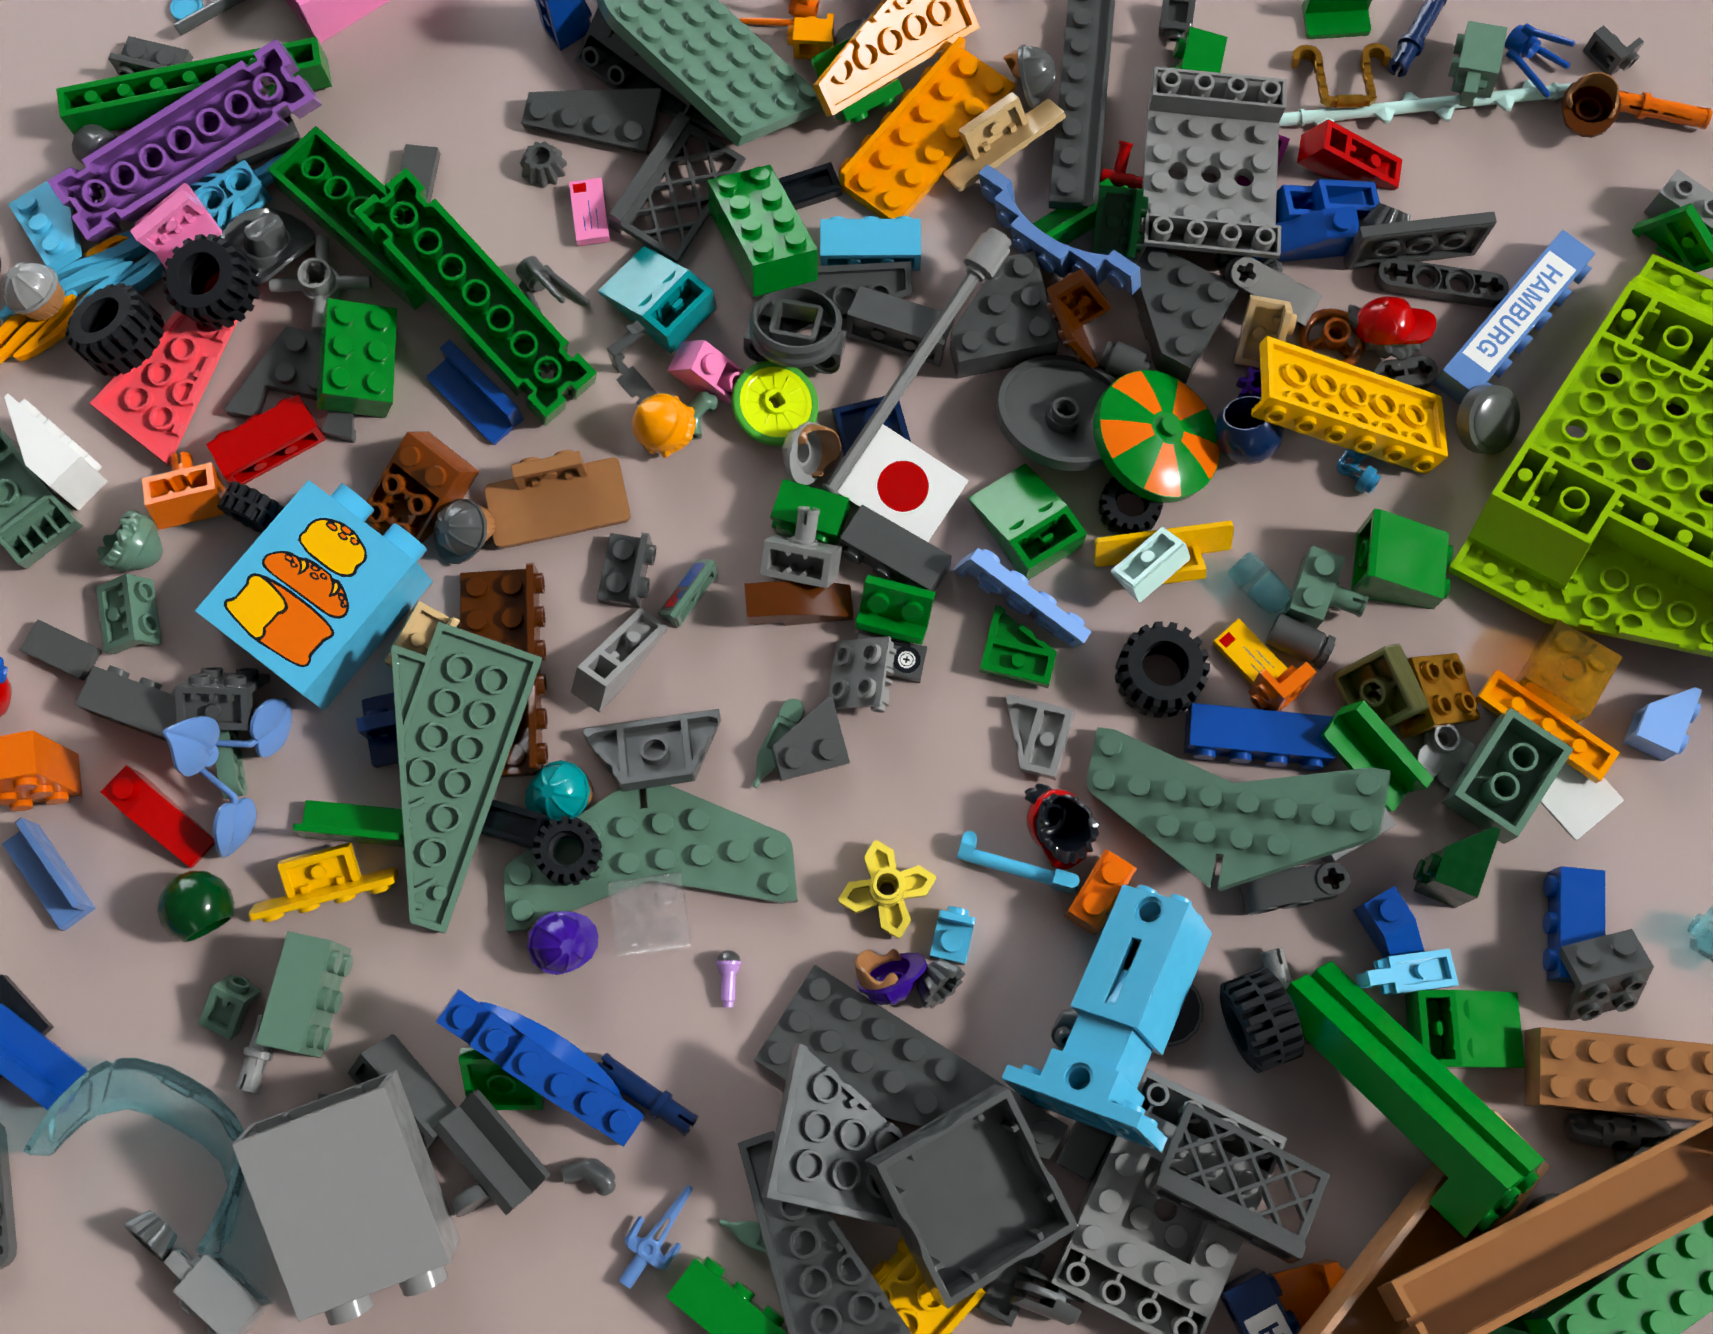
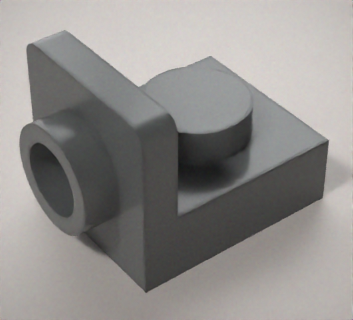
M1603 25L1593 33L1583 52L1604 73L1612 76L1620 69L1623 71L1628 70L1639 59L1640 56L1637 52L1644 41L1639 37L1626 47L1615 34H1612Z

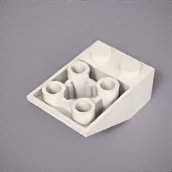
M9 394L5 395L4 399L25 465L79 511L108 482L98 472L102 466L76 442L65 435L54 423L43 416L25 398L19 403Z

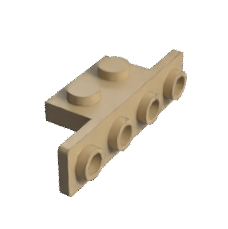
M1013 92L1009 93L958 130L969 155L943 173L945 179L959 192L972 186L979 180L978 173L987 164L992 168H997L1008 158L1027 147L1029 143L1065 119L1064 110L1050 99H1046L1025 114L1019 97Z

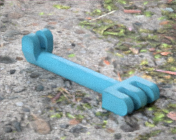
M967 831L963 834L957 856L959 860L1052 886V889L1073 894L1078 890L1080 880L1074 873L1060 869L1052 871L976 849L977 835L973 831Z

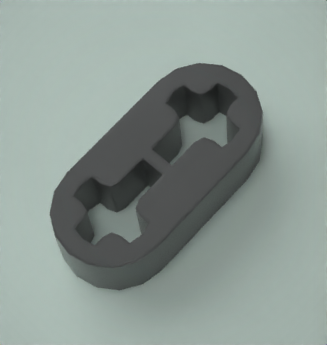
M1427 356L1408 357L1406 360L1391 359L1382 361L1373 372L1379 375L1387 372L1388 377H1395L1394 380L1424 390L1436 379L1438 367L1436 362ZM1417 367L1420 368L1421 372H1427L1424 379L1421 378L1420 374H1413Z

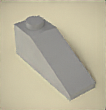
M640 607L577 667L571 693L597 712H600L622 690L665 634L668 626Z

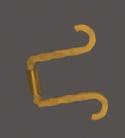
M1371 43L1364 47L1359 64L1363 74L1366 96H1363V94L1328 95L1321 51L1312 45H1300L1293 51L1291 67L1292 69L1297 68L1301 59H1307L1312 62L1314 73H1316L1320 103L1326 107H1370L1377 99L1370 58H1378L1381 60L1382 66L1387 67L1391 60V51L1380 43Z

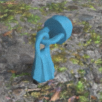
M1346 449L1337 462L1336 468L1338 473L1349 475L1357 481L1354 486L1355 490L1360 493L1365 491L1371 494L1381 479V476L1376 474L1378 470L1370 465L1365 471L1358 468L1368 455ZM1348 457L1355 460L1352 464L1345 463Z

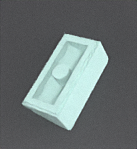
M1162 526L1111 570V574L1134 599L1142 602L1190 560L1187 545Z

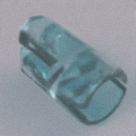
M1250 551L1245 554L1228 572L1229 578L1262 610L1270 614L1278 613L1287 604L1290 596L1288 586L1254 552Z

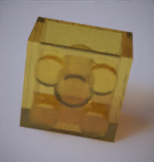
M1557 620L1542 633L1515 681L1578 723L1590 716L1623 657L1561 620Z

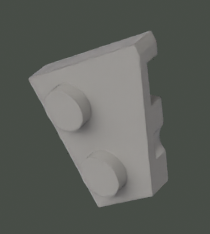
M1007 694L1006 700L1021 772L1056 780L1075 715L1074 710Z

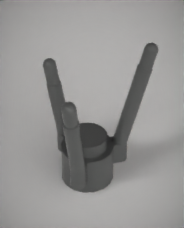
M536 256L523 259L517 266L516 274L522 280L518 286L540 312L541 310L532 290L539 292L546 288L560 303L565 302V298L550 283V279L584 305L590 304V301L554 273L548 265L543 266Z

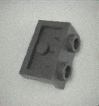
M128 36L121 55L110 53L108 59L117 71V74L121 76L191 62L193 56L186 49Z
M642 532L641 538L610 533L597 594L598 602L640 608L641 599L647 598L649 593L650 578H647L646 574L648 565H654L657 550L656 545L652 543L649 533Z

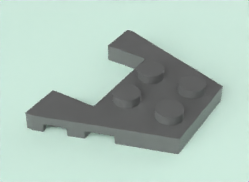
M286 326L225 408L226 413L229 416L246 420L252 415L261 414L269 390L294 396L299 394L300 397L317 400L321 333ZM328 411L322 433L325 437L355 443L354 416L356 414Z

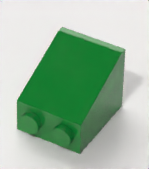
M1373 509L1356 532L1351 591L1369 596L1368 600L1434 609L1448 597L1450 591V579L1446 578V568L1450 565L1453 556V546L1448 545L1449 532L1381 509Z

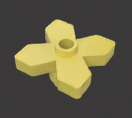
M875 840L864 856L871 879L848 882L838 899L839 904L855 914L878 906L881 930L896 939H901L911 922L904 900L926 897L936 881V876L919 865L899 872L896 870L894 850ZM886 884L891 885L894 888V893L892 895H884L880 892L881 887Z

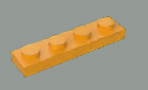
M1498 669L1492 673L1475 698L1476 702L1497 716L1509 708L1514 709L1574 748L1565 763L1594 783L1602 781L1620 754L1619 751Z

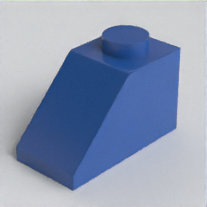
M1395 886L1353 909V912L1383 958L1425 952L1416 919Z

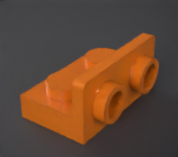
M1306 661L1298 669L1293 665L1290 666L1276 680L1264 668L1258 673L1248 691L1251 696L1250 701L1256 709L1282 711L1304 692L1316 671Z

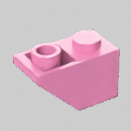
M706 340L681 342L667 370L689 388L698 392L707 391L709 394L716 395L718 400L731 405L734 385L739 376L744 372L743 369Z

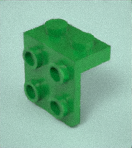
M853 36L812 58L811 64L817 78L822 75ZM899 79L891 80L834 115L836 120L850 121L851 124H854L868 117V110L876 106L882 109L896 102L895 96L904 92Z

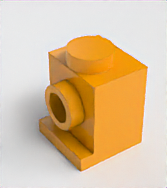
M827 13V19H820L814 16L805 18L795 17L794 25H788L787 45H793L795 59H812L815 55L833 46L834 14Z

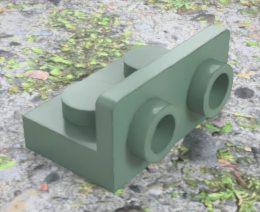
M126 573L96 587L105 653L117 654L138 644L151 646L161 644L155 588L152 579Z

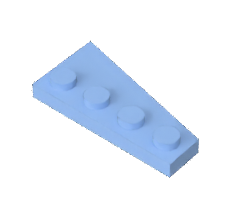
M975 549L961 559L953 572L961 577L969 573L977 578L979 581L978 587L988 594L993 592L1007 597V606L1016 612L1024 615L1032 613L1036 616L1034 618L1035 624L1073 648L1085 643L1091 634V631L1084 626L1085 622L1079 616L1072 612H1064L1056 606L1057 601L1051 595L1043 591L1037 592L1028 585L1029 581L1024 575L1015 570L1009 571L1000 564L999 557L989 550Z

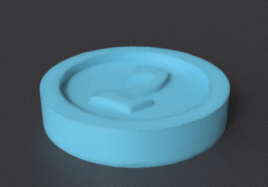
M172 0L170 10L174 18L179 21L203 8L204 5L201 0Z

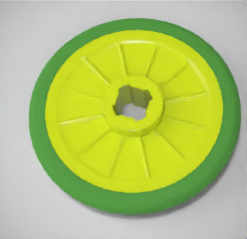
M770 361L759 362L747 368L734 385L732 391V410L736 421L747 435L760 443L771 446H783L788 432L796 429L806 421L816 422L819 408L817 393L809 378L798 368L785 367ZM773 398L777 399L781 406L774 408L770 400Z

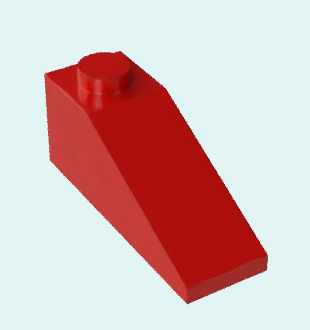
M1327 119L1301 134L1297 164L1323 177L1347 181L1375 182L1376 187L1396 190L1399 188L1403 159Z
M127 765L100 791L123 814L190 868H193L215 845L214 838L145 775Z

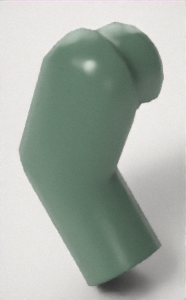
M707 391L697 393L688 404V407H693L695 410L696 428L692 440L702 437L701 417L706 411L713 412L718 407L716 395L709 394Z

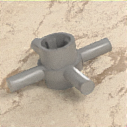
M324 235L316 236L315 257L302 262L298 268V278L269 279V289L271 292L302 291L305 297L313 302L312 330L315 332H321L322 313L327 298L339 299L342 290L372 288L371 275L339 276L337 271L328 265L329 237Z

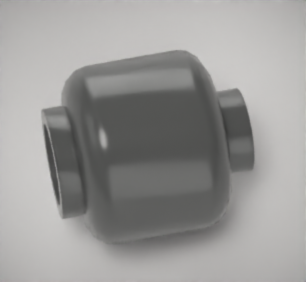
M84 125L73 137L72 152L75 158L84 164L83 158L118 136L100 125Z

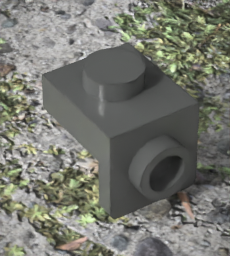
M1163 0L1158 36H1164L1165 40L1177 42L1179 37L1184 39L1190 26L1192 27L1196 0Z

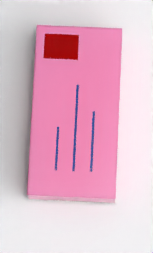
M602 178L569 182L577 245L583 246L611 242Z

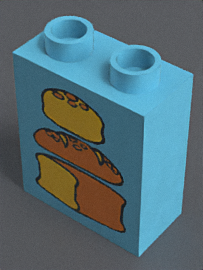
M308 480L195 611L303 696L325 711L433 581L417 563L427 549L414 536L396 523H393L382 536L365 523L374 512V509L352 489L341 483L329 496Z

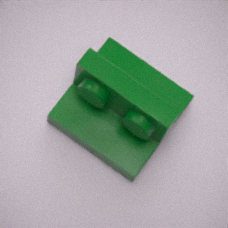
M472 1047L461 1048L458 1060L466 1098L475 1089H479L496 1110H543L544 1096L503 1070L501 1066Z

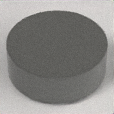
M477 1184L459 1193L452 1199L450 1204L455 1215L461 1217L480 1208L491 1197L480 1184Z

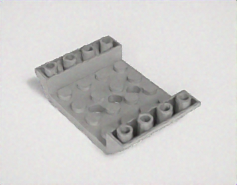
M1154 67L1145 126L1142 189H1144L1143 196L1148 197V209L1146 217H1140L1139 231L1144 232L1143 246L1271 259L1280 258L1281 226L1275 225L1279 122L1286 108L1287 79ZM1173 169L1180 170L1185 175V178L1180 180L1173 179L1168 172ZM1212 173L1217 177L1218 181L1215 183L1206 182L1201 175ZM1244 176L1249 179L1251 184L1249 186H1241L1237 184L1234 178Z

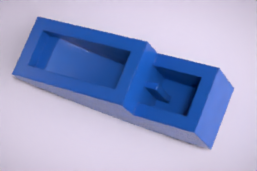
M1318 179L1312 186L1282 185L1277 190L1276 223L1322 209L1356 206L1358 219L1365 218L1380 203L1375 182Z

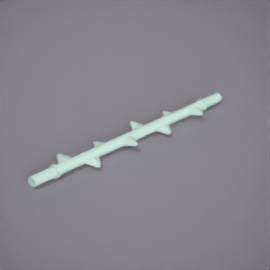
M1525 80L1523 87L1520 89L1493 91L1491 98L1476 96L1473 107L1496 104L1504 111H1511L1515 102L1544 99L1555 101L1558 98H1563L1565 91L1571 83H1552L1549 86H1545L1550 92V96L1546 98L1530 80ZM1406 92L1402 101L1374 103L1370 107L1326 108L1307 111L1299 109L1297 112L1283 113L1279 127L1292 125L1304 127L1305 124L1312 123L1317 126L1327 119L1334 122L1377 117L1384 124H1389L1393 115L1434 111L1444 122L1450 121L1454 109L1466 107L1459 106L1461 95L1420 99L1412 92Z

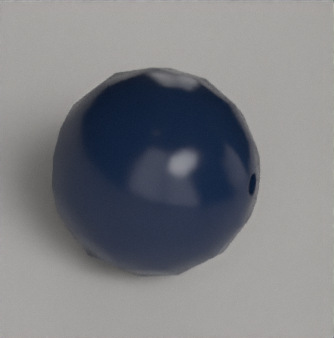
M1244 396L1231 401L1218 414L1214 435L1220 451L1227 458L1240 464L1252 465L1261 463L1272 456L1281 445L1284 427L1254 418L1251 415V409L1262 399L1257 396Z

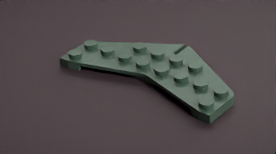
M1097 727L1087 775V787L1095 798L1211 890L1218 857H1223L1217 888L1220 892L1375 840L1382 829L1391 773L1390 770L1370 767L1232 783L1115 729Z
M671 785L646 788L647 808H642L640 789L623 792L619 788L576 817L591 826L602 844V861H598L599 868L597 872L593 871L590 874L591 878L589 880L583 879L580 881L581 884L575 886L573 884L563 886L560 883L552 882L536 866L534 862L536 858L531 849H528L506 865L503 873L506 931L508 933L529 931L534 922L549 912H572L642 883L653 881L761 899V901L777 904L798 902L792 842L783 832ZM574 838L560 840L554 849L556 861L563 865H570L576 862L582 852L581 844Z

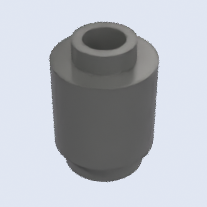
M1109 341L1098 366L1105 369V372L1111 376L1120 378L1134 371L1149 370L1152 362L1146 360L1148 353L1119 341L1116 344Z

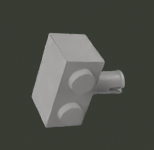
M799 506L795 536L774 534L764 540L759 575L828 588L837 581L842 546L818 542L815 538L820 509L813 507L810 510L808 506Z

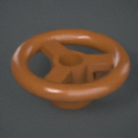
M1328 308L1316 311L1311 315L1306 326H1301L1299 331L1300 347L1313 352L1323 348L1329 350L1336 349L1346 357L1339 361L1354 365L1362 357L1365 350V342L1355 334L1354 328L1348 324V313L1343 310ZM1330 319L1324 325L1321 336L1309 341V333L1313 325L1321 320ZM1351 329L1356 339L1355 348L1351 347L1347 342L1351 335ZM1330 335H1335L1338 339H1333Z

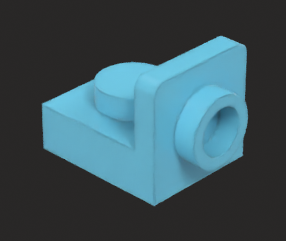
M948 906L947 911H939L930 952L931 958H941L953 963L966 964L976 920L975 917L968 916L969 910Z

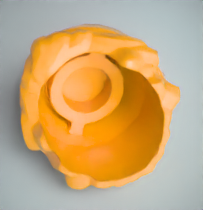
M662 393L649 396L639 404L634 412L632 419L634 436L650 454L659 452L663 458H666L671 453H675L677 450L680 451L692 440L696 428L695 410L693 407L683 404L678 396Z

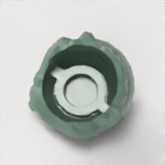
M128 510L119 520L120 527L113 535H104L103 543L105 546L99 547L97 550L100 555L98 557L100 565L110 567L112 570L121 573L149 568L160 560L163 553L162 543L154 520L149 516L140 514L136 510Z

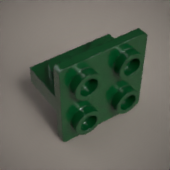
M1099 185L1091 253L1109 255L1115 250L1126 258L1135 259L1136 252L1142 251L1144 232L1139 231L1140 217L1145 218L1148 209V197L1143 196L1144 189Z

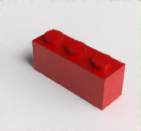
M299 394L294 397L280 400L275 407L262 414L252 415L244 424L232 430L219 433L214 440L206 445L224 478L229 483L233 481L246 484L325 441L326 438L309 408Z

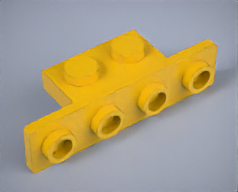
M1232 521L1168 528L1169 532L1186 543L1190 560L1163 584L1206 579L1207 568L1202 554L1226 551L1232 548L1234 532ZM1157 530L1096 538L1094 540L1095 566L1118 565Z
M351 842L280 860L277 866L287 895L254 904L248 915L250 921L262 919L263 922H271L283 917L285 912L297 909L299 913L309 912L317 909L320 903L334 900V903L347 902L355 898L357 893L370 891V894H378L392 887L391 885L397 879L398 870L397 867H392L361 875Z

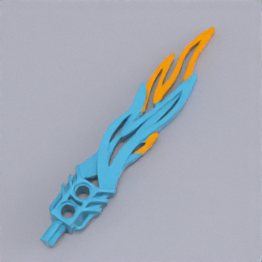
M282 154L274 157L254 171L244 159L222 173H209L203 176L200 182H194L189 186L223 231L230 221L247 210L262 208L272 200L265 187L274 182L267 169ZM130 230L96 245L85 253V258L73 261L56 272L58 281L65 292V299L62 307L54 316L41 321L30 319L13 335L29 317L15 314L7 305L0 311V319L4 322L0 327V347L10 338L6 345L0 349V364L12 355L19 362L28 360L65 337L66 328L69 326L67 323L74 314L73 311L87 296L92 295L94 291L100 288L103 289L110 284L124 283L126 286H132L139 293L154 284L162 276V271H167L153 251L136 241ZM150 252L149 254H147L144 258H142V259H141L140 261H138L137 263H134V262H133V260H135V259H137V258H139V257L145 255L146 253ZM86 293L76 304L77 296Z

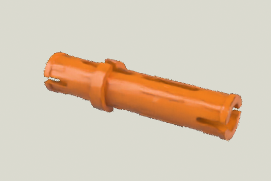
M1619 90L1621 99L1620 112L1634 114L1636 119L1642 120L1645 117L1704 130L1709 125L1712 117V110L1708 107L1704 108L1655 98L1648 92H1642L1640 95Z

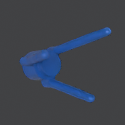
M1528 23L1524 26L1518 25L1506 39L1505 48L1509 50L1506 53V57L1514 61L1543 96L1548 98L1550 96L1549 90L1522 58H1531L1538 53L1553 63L1568 69L1570 63L1540 46L1541 41L1538 38L1570 47L1575 45V41L1536 29Z

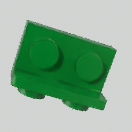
M867 575L860 610L854 627L871 634L890 636L903 642L921 645L929 625L936 592Z

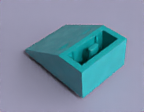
M645 246L598 290L602 297L633 323L638 320L645 328L646 334L670 354L717 309L714 291L688 269Z

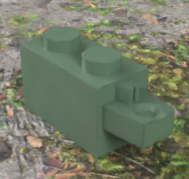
M1468 21L1464 34H1457L1453 54L1459 55L1458 57L1453 56L1448 76L1454 77L1451 91L1461 93L1459 106L1472 108L1476 96L1491 98L1500 71L1508 27Z

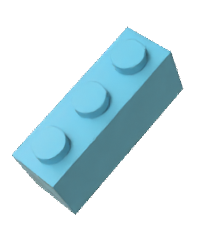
M840 216L820 219L821 266L911 261V271H920L921 219H912L909 216H899L895 219H879L874 216H867L862 219H846Z

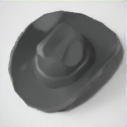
M255 208L244 211L233 218L222 231V235H220V238L227 240L253 260L252 263L258 268L259 272L256 276L261 278V284L286 268L316 243L314 231L304 222L291 214L273 208Z

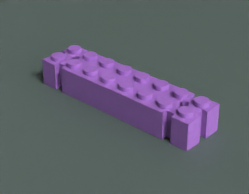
M277 39L271 41L253 53L258 60L249 66L242 60L83 158L82 161L86 166L83 170L79 171L69 167L48 180L47 182L61 203L78 211L71 218L86 240L100 244L122 230L117 223L123 219L132 223L137 221L183 183L191 185L194 182H199L203 176L214 173L235 160V155L256 147L288 127L289 125L284 118L294 114L301 119L322 106L308 82L300 75L294 77L293 74L300 69L285 46ZM270 84L276 86L274 89L275 93L272 96L268 95L270 92L268 86ZM103 189L106 191V193L104 194V200L99 201L98 199L102 197V193L100 191Z

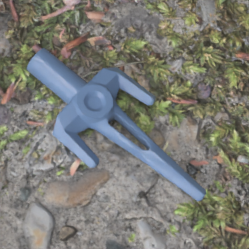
M690 1185L685 1187L646 1237H636L644 1221V1218L639 1216L624 1238L627 1247L636 1253L619 1278V1281L626 1287L632 1288L648 1263L657 1269L666 1270L681 1249V1245L676 1243L665 1256L660 1251L669 1230L693 1190ZM666 1219H669V1222L665 1227L664 1231L662 1232V1234L660 1235L659 1239L655 1240L654 1235L657 1233V1231L660 1229V1227L663 1225Z

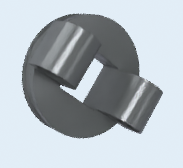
M794 286L767 293L755 303L751 310L744 335L743 349L748 358L757 362L770 361L781 366L793 368L812 366L813 369L820 373L833 374L840 368L846 345L847 331L841 329L842 316L840 310L829 297L812 288ZM781 317L813 322L814 326L811 335L781 331Z

